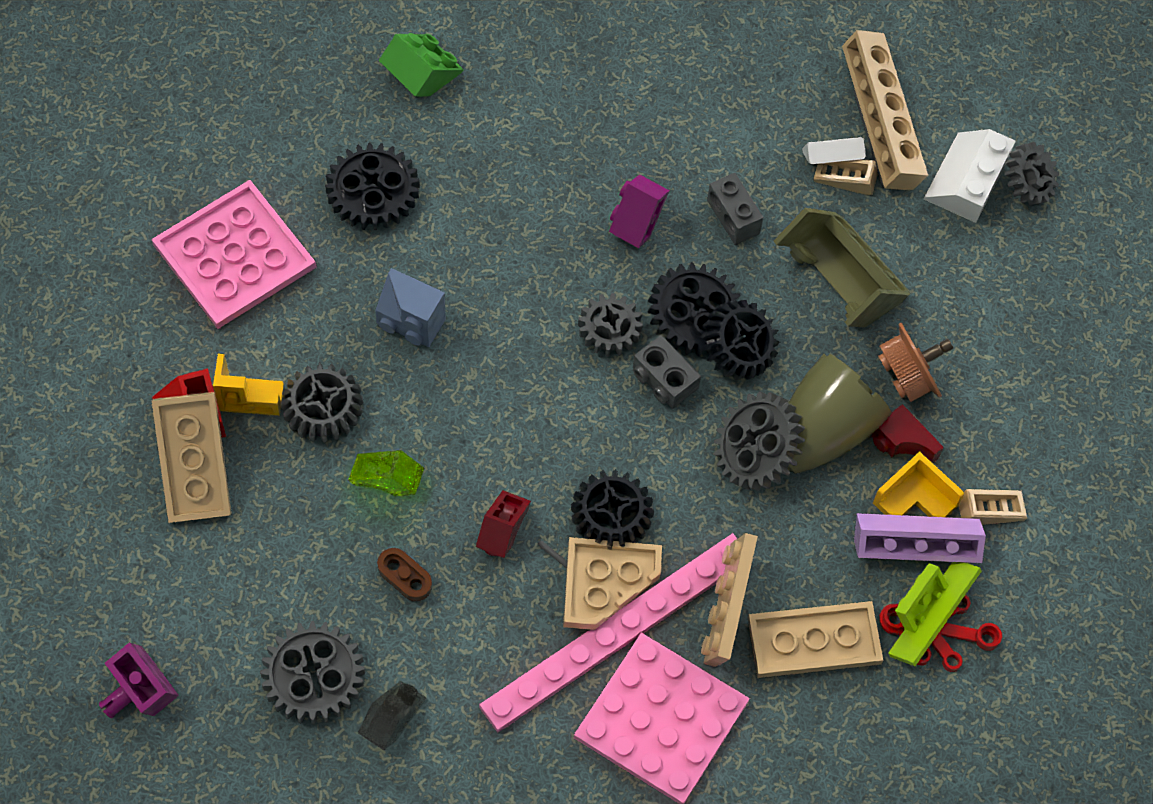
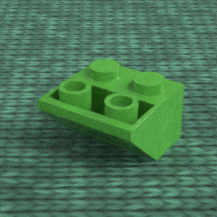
M427 33L395 34L379 59V62L415 97L433 95L464 71L456 63V57L444 51L438 45V40Z

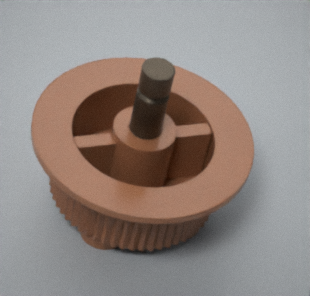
M899 323L900 335L881 344L880 348L883 353L878 355L886 371L891 369L894 371L897 380L893 381V384L901 398L907 395L910 402L930 391L939 398L942 397L928 371L930 367L927 363L943 355V353L954 349L950 340L947 338L940 342V344H936L921 353L920 349L916 348L902 323Z

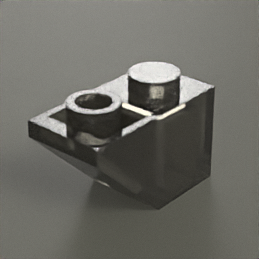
M399 681L371 704L358 734L382 750L387 749L399 738L425 702L426 697L420 694L414 686Z

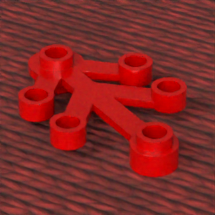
M967 595L962 599L966 607H957L950 617L955 614H964L968 611L971 602ZM889 604L880 613V625L887 633L900 636L905 630L901 621L899 624H893L889 620L890 616L898 617L895 611L898 604ZM945 623L931 644L942 657L944 669L949 672H956L962 665V657L959 653L952 650L943 636L976 642L981 649L991 651L997 648L1001 642L1002 632L993 623L982 624L979 629ZM982 635H990L993 642H984ZM929 648L925 652L927 658L924 660L920 659L917 665L924 666L929 662L931 658ZM947 658H955L958 662V665H949L947 662Z

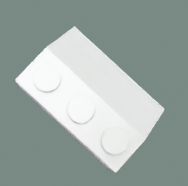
M990 129L958 133L924 200L976 223L1006 165V161L1010 157L1009 153L1012 151L1016 141Z

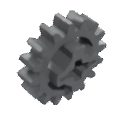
M1035 142L1016 146V150L1009 153L1012 159L1006 161L1010 171L1005 172V175L1011 178L1008 187L1014 186L1013 195L1014 197L1021 195V203L1028 202L1029 206L1048 202L1049 197L1055 196L1053 188L1059 187V184L1055 181V177L1059 176V172L1054 171L1053 168L1057 163L1056 161L1051 162L1049 159L1051 152L1044 153V145L1036 146Z
M611 293L610 299H605L603 294H599V302L590 299L588 303L589 308L582 307V317H579L578 326L581 327L579 329V336L586 337V347L592 344L595 345L594 353L597 354L603 349L605 350V355L609 357L611 350H615L617 355L620 356L623 347L630 351L632 350L633 342H639L640 332H642L643 323L640 322L642 314L641 312H635V303L626 304L625 296L620 300H616L615 293ZM627 328H630L624 336H621L622 332L627 331Z

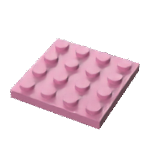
M248 180L152 239L153 246L217 329L316 268L314 259L251 180Z
M641 632L575 732L574 739L675 802L685 804L750 698Z

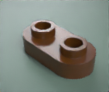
M389 548L380 554L377 562L380 575L404 597L411 601H421L429 596L432 590L431 577L410 556L398 548ZM391 563H397L399 568L393 571L388 566ZM418 582L422 587L419 590H413L411 585Z

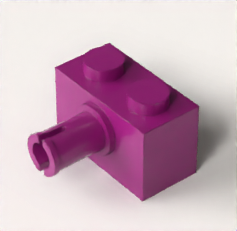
M640 174L632 181L627 180L619 194L622 197L620 205L614 208L610 216V220L613 222L609 232L640 248L651 237L670 190Z
M129 642L105 662V665L120 684V687L103 701L99 702L100 708L103 709L105 707L106 709L103 712L111 719L132 701L142 714L155 716L179 696L145 649L140 645Z

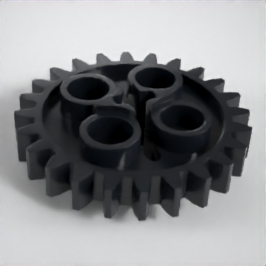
M368 143L367 150H363L359 144L356 147V153L347 149L346 159L337 156L338 165H330L331 174H326L327 184L325 188L326 194H328V204H332L333 213L340 212L341 221L350 217L351 226L353 227L357 222H361L362 230H365L368 224H372L373 229L377 230L378 223H383L386 228H389V220L392 219L395 223L399 224V214L408 217V207L415 208V199L419 198L418 188H420V183L417 178V168H413L411 159L405 161L404 152L395 155L394 146L390 147L388 151H384L383 143H380L377 149H373L372 144ZM370 167L376 168L375 170H367ZM392 183L398 184L397 186H394V187L388 186L389 184H392ZM350 186H356V187H357V188H355V189H348V187H350ZM372 202H377V203H379L378 205H375V206L368 205V204H370V203H372Z
M693 262L690 263L687 270L682 264H679L676 272L669 268L666 276L661 275L659 277L658 284H654L651 290L653 294L648 299V302L653 305L649 307L647 312L655 315L650 324L660 326L656 335L665 333L667 335L665 339L668 342H675L674 349L676 351L680 346H684L685 355H688L692 349H695L697 356H700L704 351L702 348L707 344V341L700 338L705 331L699 329L697 324L704 325L705 322L709 321L707 316L716 309V307L710 304L709 300L721 305L731 300L738 301L741 295L731 293L735 284L726 285L724 283L727 277L726 274L718 278L716 277L717 268H714L709 273L706 272V265L702 264L701 268L696 270ZM683 287L690 288L693 294L685 292ZM671 311L679 312L682 318L675 317Z

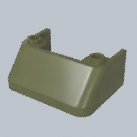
M804 208L774 240L776 245L790 247V254L797 262L813 264L847 302L845 306L847 320L845 323L848 327H867L901 304L910 295L908 289L854 228L836 212Z

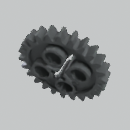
M759 391L757 397L749 393L747 395V402L738 399V409L728 408L731 414L730 418L722 417L721 419L725 426L724 428L716 429L722 436L714 440L715 444L720 445V449L715 451L714 455L722 458L717 463V466L724 469L722 475L730 478L729 482L747 490L751 488L760 491L761 486L770 489L771 481L777 484L781 483V473L787 476L790 475L787 468L789 464L797 466L798 463L793 457L803 453L797 448V444L805 442L804 438L798 436V433L802 432L805 427L798 424L802 416L795 413L796 407L789 404V400L771 392L767 395Z
M311 621L307 630L304 629L301 623H298V632L293 633L289 628H286L287 638L284 640L276 636L275 640L278 647H267L271 657L262 658V663L267 669L260 671L261 678L268 679L262 683L264 691H270L266 695L268 702L277 700L275 703V710L277 712L286 708L285 716L287 719H290L296 713L300 724L304 721L305 716H310L312 725H315L317 716L321 715L327 723L329 720L328 713L333 712L339 718L341 716L339 707L342 705L350 709L351 704L348 698H359V693L354 687L360 688L364 686L363 679L358 677L365 674V667L359 666V664L364 662L363 655L355 654L359 650L357 643L348 645L351 640L350 634L347 633L341 638L339 637L340 628L338 626L329 632L327 622H324L320 629H316L314 621ZM305 647H308L311 652L323 694L321 698H317L303 651ZM321 649H330L332 651V654L327 658L316 656L317 652ZM296 657L301 659V663L296 667L285 665L290 658ZM335 677L341 680L340 684L334 688L324 685L329 678ZM304 686L310 689L309 693L303 697L293 694L298 687Z

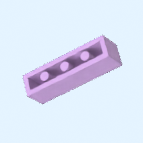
M857 513L854 543L858 558L982 563L986 535L980 519Z

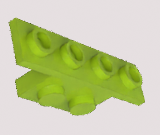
M952 562L943 575L939 566L929 563L924 571L918 575L914 585L906 596L900 600L895 610L905 630L888 652L889 656L916 666L982 572L981 568L966 562Z

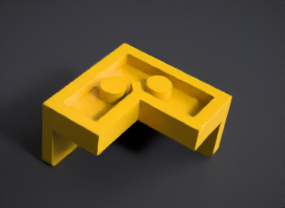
M218 354L213 388L219 411L280 416L284 388L283 382L230 376L225 355Z
M918 452L879 488L873 504L884 515H905L916 505L928 517H948L959 506L964 492L921 452Z

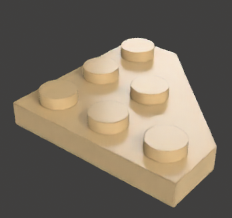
M569 537L563 627L595 630L660 579L662 545L625 542V546L620 547L619 541H613L612 550H608L607 540H602L599 544L595 542V539Z

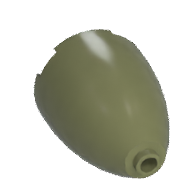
M823 354L804 376L788 402L796 407L795 413L802 416L798 424L805 427L802 432L798 433V436L804 438L805 442L797 444V448L803 453L793 457L798 463L797 466L789 464L787 467L794 474L812 470L844 455L874 433L892 415L889 406L876 392L871 395L873 393L872 390L860 379L861 376L831 354L828 356Z

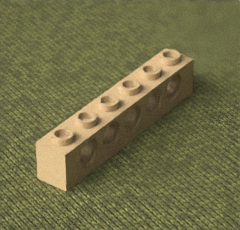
M856 30L842 48L884 188L914 190L928 176L885 34Z

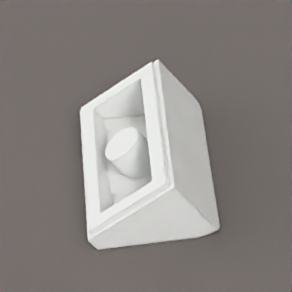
M862 137L808 142L802 148L803 154L810 164L861 160L866 157L864 138Z

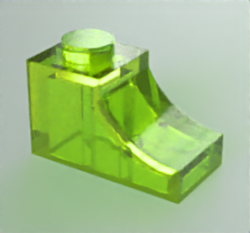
M401 450L357 454L348 481L355 486L379 489L392 496L415 495L424 467Z

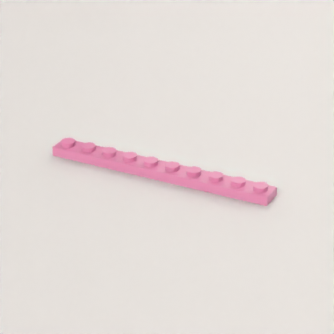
M732 533L624 606L598 628L587 631L479 704V708L497 733L638 638L641 632L644 634L717 583L719 576L724 574L726 564L722 563V557L725 547L727 545L730 546L737 539L736 536Z

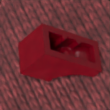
M903 404L895 409L892 415L871 436L875 446L881 452H887L891 458L896 454L915 456L918 452H921L928 460L934 463L939 459L944 448Z
M502 490L484 515L475 547L484 550L491 556L505 558L513 546L531 501Z

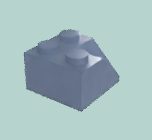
M391 268L375 310L376 322L381 329L388 333L397 332L405 336L406 340L411 344L417 346L422 344L430 347L446 320L445 292Z

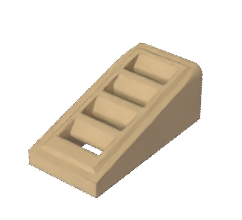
M861 159L818 164L814 175V182L860 194L873 195L878 176L876 161ZM828 165L833 166L831 175L826 174ZM839 168L844 169L842 176L838 175ZM851 171L855 172L854 177H849Z
M966 489L959 504L961 518L980 519L982 525L1025 521L1027 519L1022 491ZM1011 499L1013 512L1009 511L1007 500ZM995 501H999L1001 511H997ZM983 502H987L988 511L984 510Z

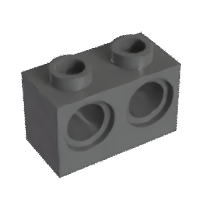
M736 173L710 183L707 201L734 245L759 235L764 217Z
M662 335L634 355L633 373L636 378L642 383L647 382L653 389L656 399L662 404L667 403L671 409L675 408L699 389L701 375ZM657 361L661 365L654 367L649 365L648 362ZM678 382L681 386L671 387L668 383Z

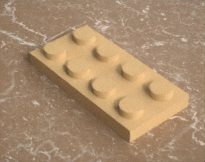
M215 392L153 399L152 408L168 523L231 515Z
M745 533L734 540L730 546L727 545L725 547L722 563L726 564L723 576H719L715 587V593L719 594L716 606H712L708 618V624H712L710 636L705 637L701 649V654L705 655L703 664L716 667L731 658L758 536Z
M872 601L748 615L757 678L881 665L883 662Z

